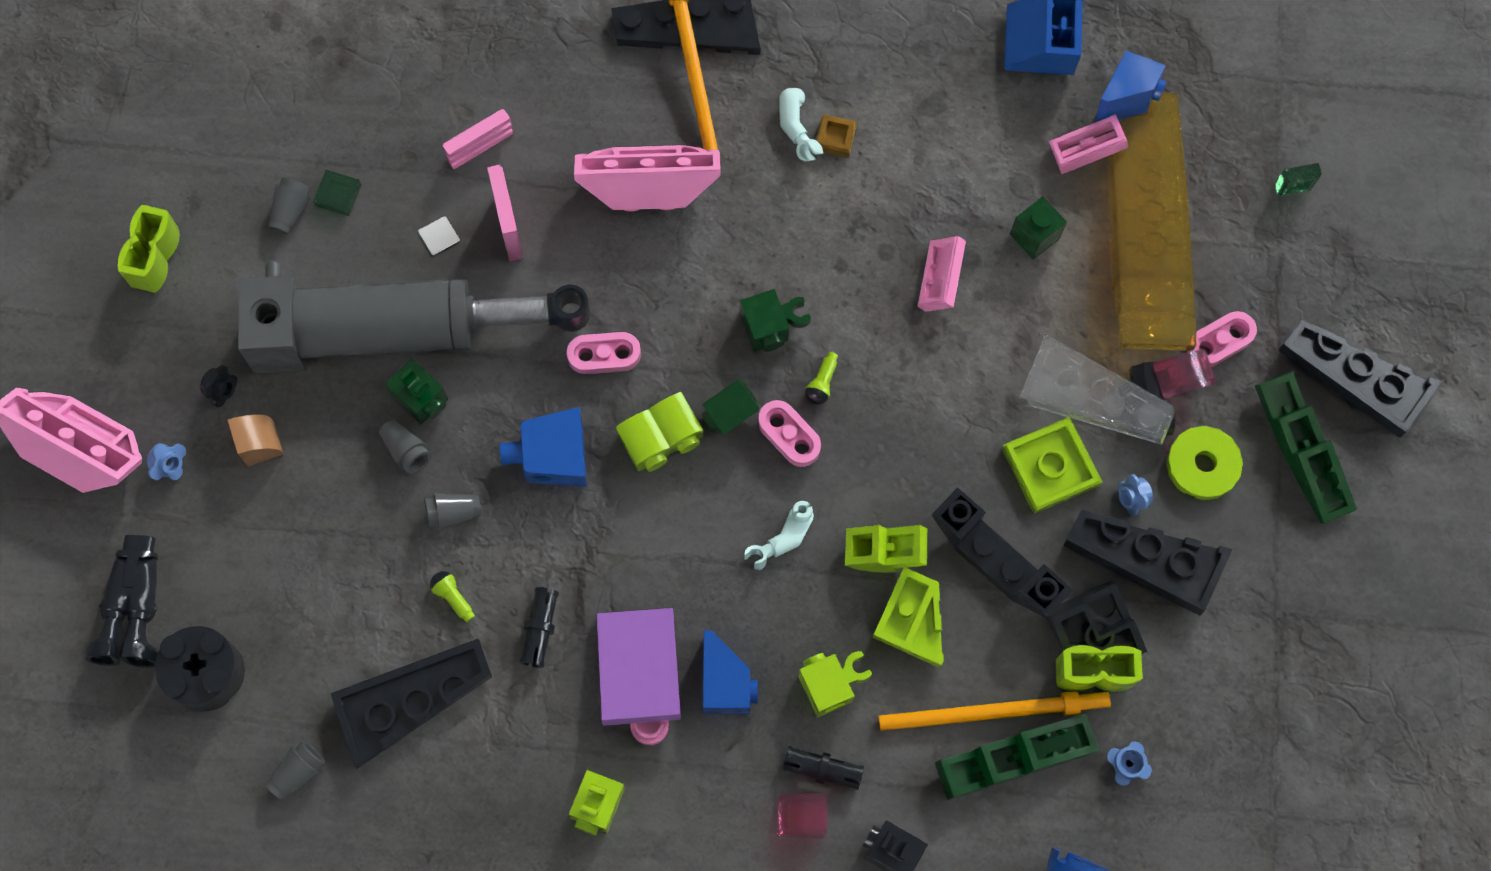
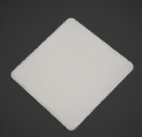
M446 216L418 230L432 255L460 241Z

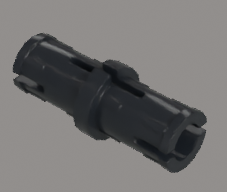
M544 587L535 588L530 620H526L524 625L527 634L522 658H520L521 664L528 666L529 663H532L531 667L544 668L549 635L554 634L555 626L552 624L557 597L559 596L558 591L551 589L550 592H547L548 588Z
M788 746L783 771L816 778V782L820 784L828 781L859 790L864 765L830 758V753L823 752L822 755Z

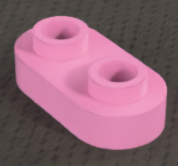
M1236 311L1198 330L1187 344L1189 359L1199 367L1210 368L1247 348L1257 333L1255 321L1248 314ZM1229 330H1237L1240 333V338L1233 337ZM1199 347H1207L1210 350V355L1202 354Z
M627 332L580 335L575 337L567 347L568 363L574 371L580 374L629 371L639 363L641 358L639 341L635 336ZM620 350H626L629 352V355L624 359H620L616 356V353ZM583 353H590L593 356L591 360L586 362L581 361L579 357Z
M780 400L766 403L760 410L758 420L759 428L763 435L791 464L798 467H806L813 464L818 459L821 450V441L818 434L788 403ZM773 418H780L784 424L781 427H774L770 421ZM799 444H804L809 450L805 454H799L796 452L795 447Z

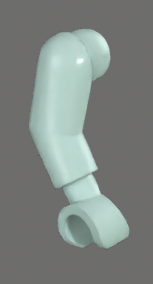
M787 88L781 92L779 98L780 127L794 144H798L796 152L799 159L803 161L816 160L810 151L815 155L823 154V148L816 140L809 139L806 135L808 132L800 123V106L805 102V94L799 88Z
M807 501L795 503L790 510L781 534L769 539L767 544L762 547L753 545L745 550V560L753 554L761 556L762 559L754 563L755 570L763 569L766 566L767 558L771 556L778 557L797 548L801 544L814 517L812 506L809 507L810 503Z

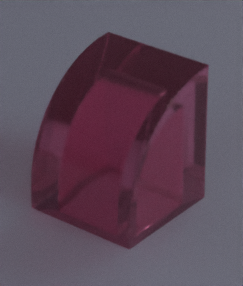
M1205 349L1184 353L1153 363L1164 399L1185 395L1216 384Z
M789 794L778 797L777 837L825 838L827 835V794Z

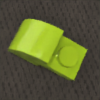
M881 525L846 528L845 566L861 571L882 573L900 572V568L927 566L928 528L922 525L885 528Z

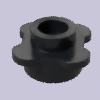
M221 365L218 368L208 370L204 374L200 383V390L204 397L213 400L214 406L221 407L233 395L238 379L237 376L228 373V367Z

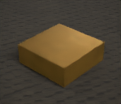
M822 114L816 141L822 146L823 153L849 158L857 121Z

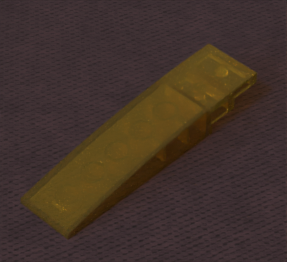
M1163 93L1159 102L1156 100L1152 101L1147 113L1118 120L1128 141L1129 148L1108 156L1112 290H1115L1116 319H1119L1120 348L1193 351L1197 346L1195 301L1180 112L1177 93Z

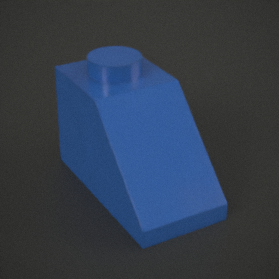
M1125 51L1100 100L1095 122L1115 114L1118 120L1147 113L1152 101L1156 100L1159 102L1165 90L1167 81L1162 80L1166 65Z
M704 630L703 714H750V703L758 704V680H750V668L712 630Z

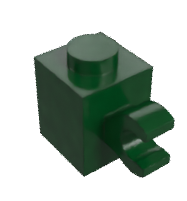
M775 289L740 300L739 314L754 352L761 349L766 352L773 351L783 346L789 337L788 324L795 328H803L810 324V314L799 317L793 313L795 309L804 306L803 297H795L788 303L781 305Z
M413 359L409 360L385 383L390 395L421 425L428 418L434 419L445 408V402L448 400L444 388Z

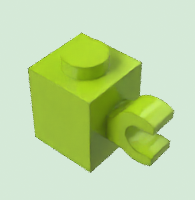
M862 651L850 654L845 661L843 669L836 654L825 657L824 653H820L803 662L804 667L799 670L798 677L817 718L852 703L855 696L850 685L863 683L871 677V670L857 673L852 667L855 661L863 658Z
M587 770L569 812L570 818L576 820L574 827L594 836L597 835L598 830L608 833L625 791L624 784Z

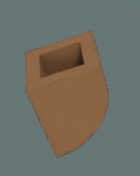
M245 415L227 420L237 453L248 467L284 455L274 421L269 416Z

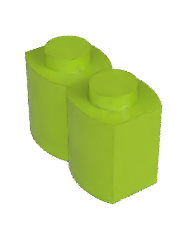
M141 205L134 213L130 223L131 238L126 241L119 253L118 271L131 288L156 293L166 280L168 274L167 260L173 255L178 246L180 233L178 226L167 210Z
M682 392L658 402L650 409L640 412L616 426L617 435L638 471L647 469L648 472L662 467L668 461L667 456L677 451L685 454L695 449L700 444L699 439L703 437V429Z
M1073 646L1065 649L1055 659L1057 687L1067 691L1080 692L1097 687L1104 691L1121 692L1132 688L1143 679L1141 651L1129 646H1113L1103 651L1092 646Z

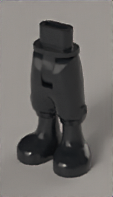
M125 535L123 550L116 552L117 558L112 567L104 600L99 604L101 618L105 620L99 637L87 647L86 661L97 665L115 666L119 664L121 658L125 663L143 668L155 667L159 651L148 643L146 637V623L152 621L157 611L155 598L158 555L154 553V537ZM128 615V629L121 649L119 644L121 623L125 616Z

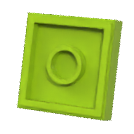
M1070 417L1006 443L1001 448L1033 514L1094 489L1103 483Z

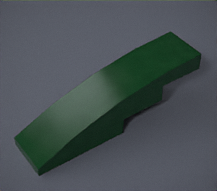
M1286 372L1254 385L1282 452L1319 521L1324 524L1356 511L1357 507L1332 441L1324 439L1313 407L1306 406L1294 373Z
M1086 714L1024 731L1013 737L982 745L971 751L940 759L935 762V766L947 800L1096 753L1100 749Z

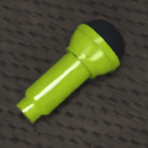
M828 352L827 356L823 358L816 378L805 388V396L812 404H823L830 397L829 383L836 368L838 355L834 352Z
M446 571L436 573L430 580L432 593L445 599L461 619H464L466 623L474 619L475 615L472 612V608L457 590L455 577Z

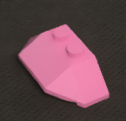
M685 145L612 147L593 151L588 155L583 153L575 155L574 180L612 210L634 212L639 209H661L668 211L675 208H686L721 176L720 152L713 149L707 151L703 148Z
M15 388L0 400V428L18 455L82 493L118 485L142 463V457L132 430L71 396L46 392L28 393L27 389Z

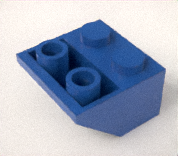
M1018 0L1007 4L1004 70L1074 75L1081 57L1083 0Z

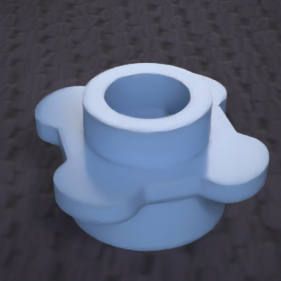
M162 443L156 444L147 456L149 476L154 480H159L162 477L178 480L183 474V469L181 468L182 458L186 455V448L178 443L173 447Z
M1131 474L1128 475L1126 482L1118 483L1120 502L1127 508L1131 516L1138 515L1140 509H1146L1151 505L1153 492L1147 480Z
M1131 742L1128 747L1120 750L1112 748L1107 753V760L1113 765L1116 773L1114 780L1117 784L1126 786L1130 783V780L1136 778L1144 780L1151 775L1152 768L1148 765L1144 747L1139 742ZM1127 760L1132 761V767L1126 766Z

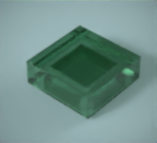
M1319 163L1284 169L1274 184L1277 194L1282 196L1311 190L1322 175Z
M326 170L313 202L317 207L349 216L362 184L359 179Z

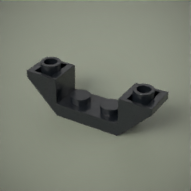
M957 487L933 512V519L954 549L1010 600L1047 619L1073 589L1045 564L1039 570L1035 568L982 520L986 512Z

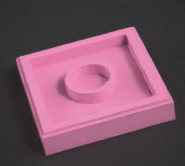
M500 165L487 167L509 262L521 260L523 254L503 168Z

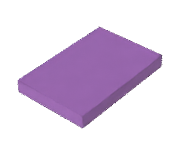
M673 608L598 613L597 631L603 726L681 720Z

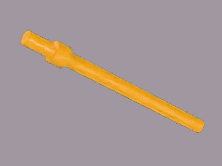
M669 0V4L674 6L703 149L707 151L711 149L718 150L687 5L690 0Z
M1078 691L1062 692L1061 697L878 715L879 730L885 731L1063 712V715L1067 716L1080 714L1081 710L1110 707L1111 701L1109 692L1079 695Z

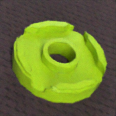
M1200 426L1190 428L1176 438L1169 449L1166 466L1169 478L1178 490L1184 494L1187 493L1190 496H1194L1195 499L1204 501L1218 499L1230 492L1241 477L1243 461L1240 449L1232 437L1220 429ZM1198 455L1208 456L1213 462V470L1204 472L1198 469L1195 464V457Z

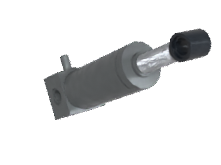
M269 261L265 264V277L239 278L238 349L254 374L306 371V359L471 349L473 332H476V327L509 326V324L523 325V323L524 325L530 323L544 324L545 322L549 323V326H559V328L565 331L574 332L586 326L590 318V309L585 291L577 285L571 284L561 286L554 293H547L545 297L540 296V299L533 296V299L532 297H526L525 300V297H519V300L518 298H512V301L511 298L476 301L474 296L470 295L467 279L298 288L292 275L280 276V264L276 261ZM574 303L580 306L574 313L562 311L566 304Z

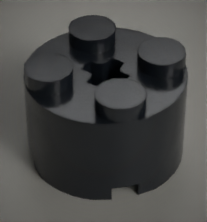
M192 626L181 629L163 639L156 657L155 675L159 686L167 696L187 708L204 712L221 708L229 702V699L240 689L243 683L245 667L240 652L223 635L208 627ZM201 663H205L206 667L199 670V675L194 674L195 669L199 668Z

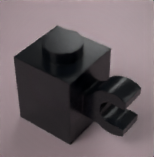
M886 820L881 828L873 825L862 846L869 849L864 859L885 871H914L928 844Z

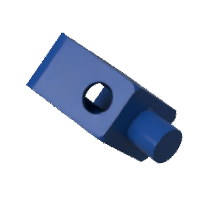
M573 408L521 422V441L500 443L501 464H523L526 481L530 483L587 486L583 423L580 408Z

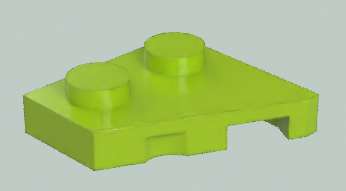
M903 568L872 638L940 668L944 661L941 642L942 622L939 609V582L908 568Z

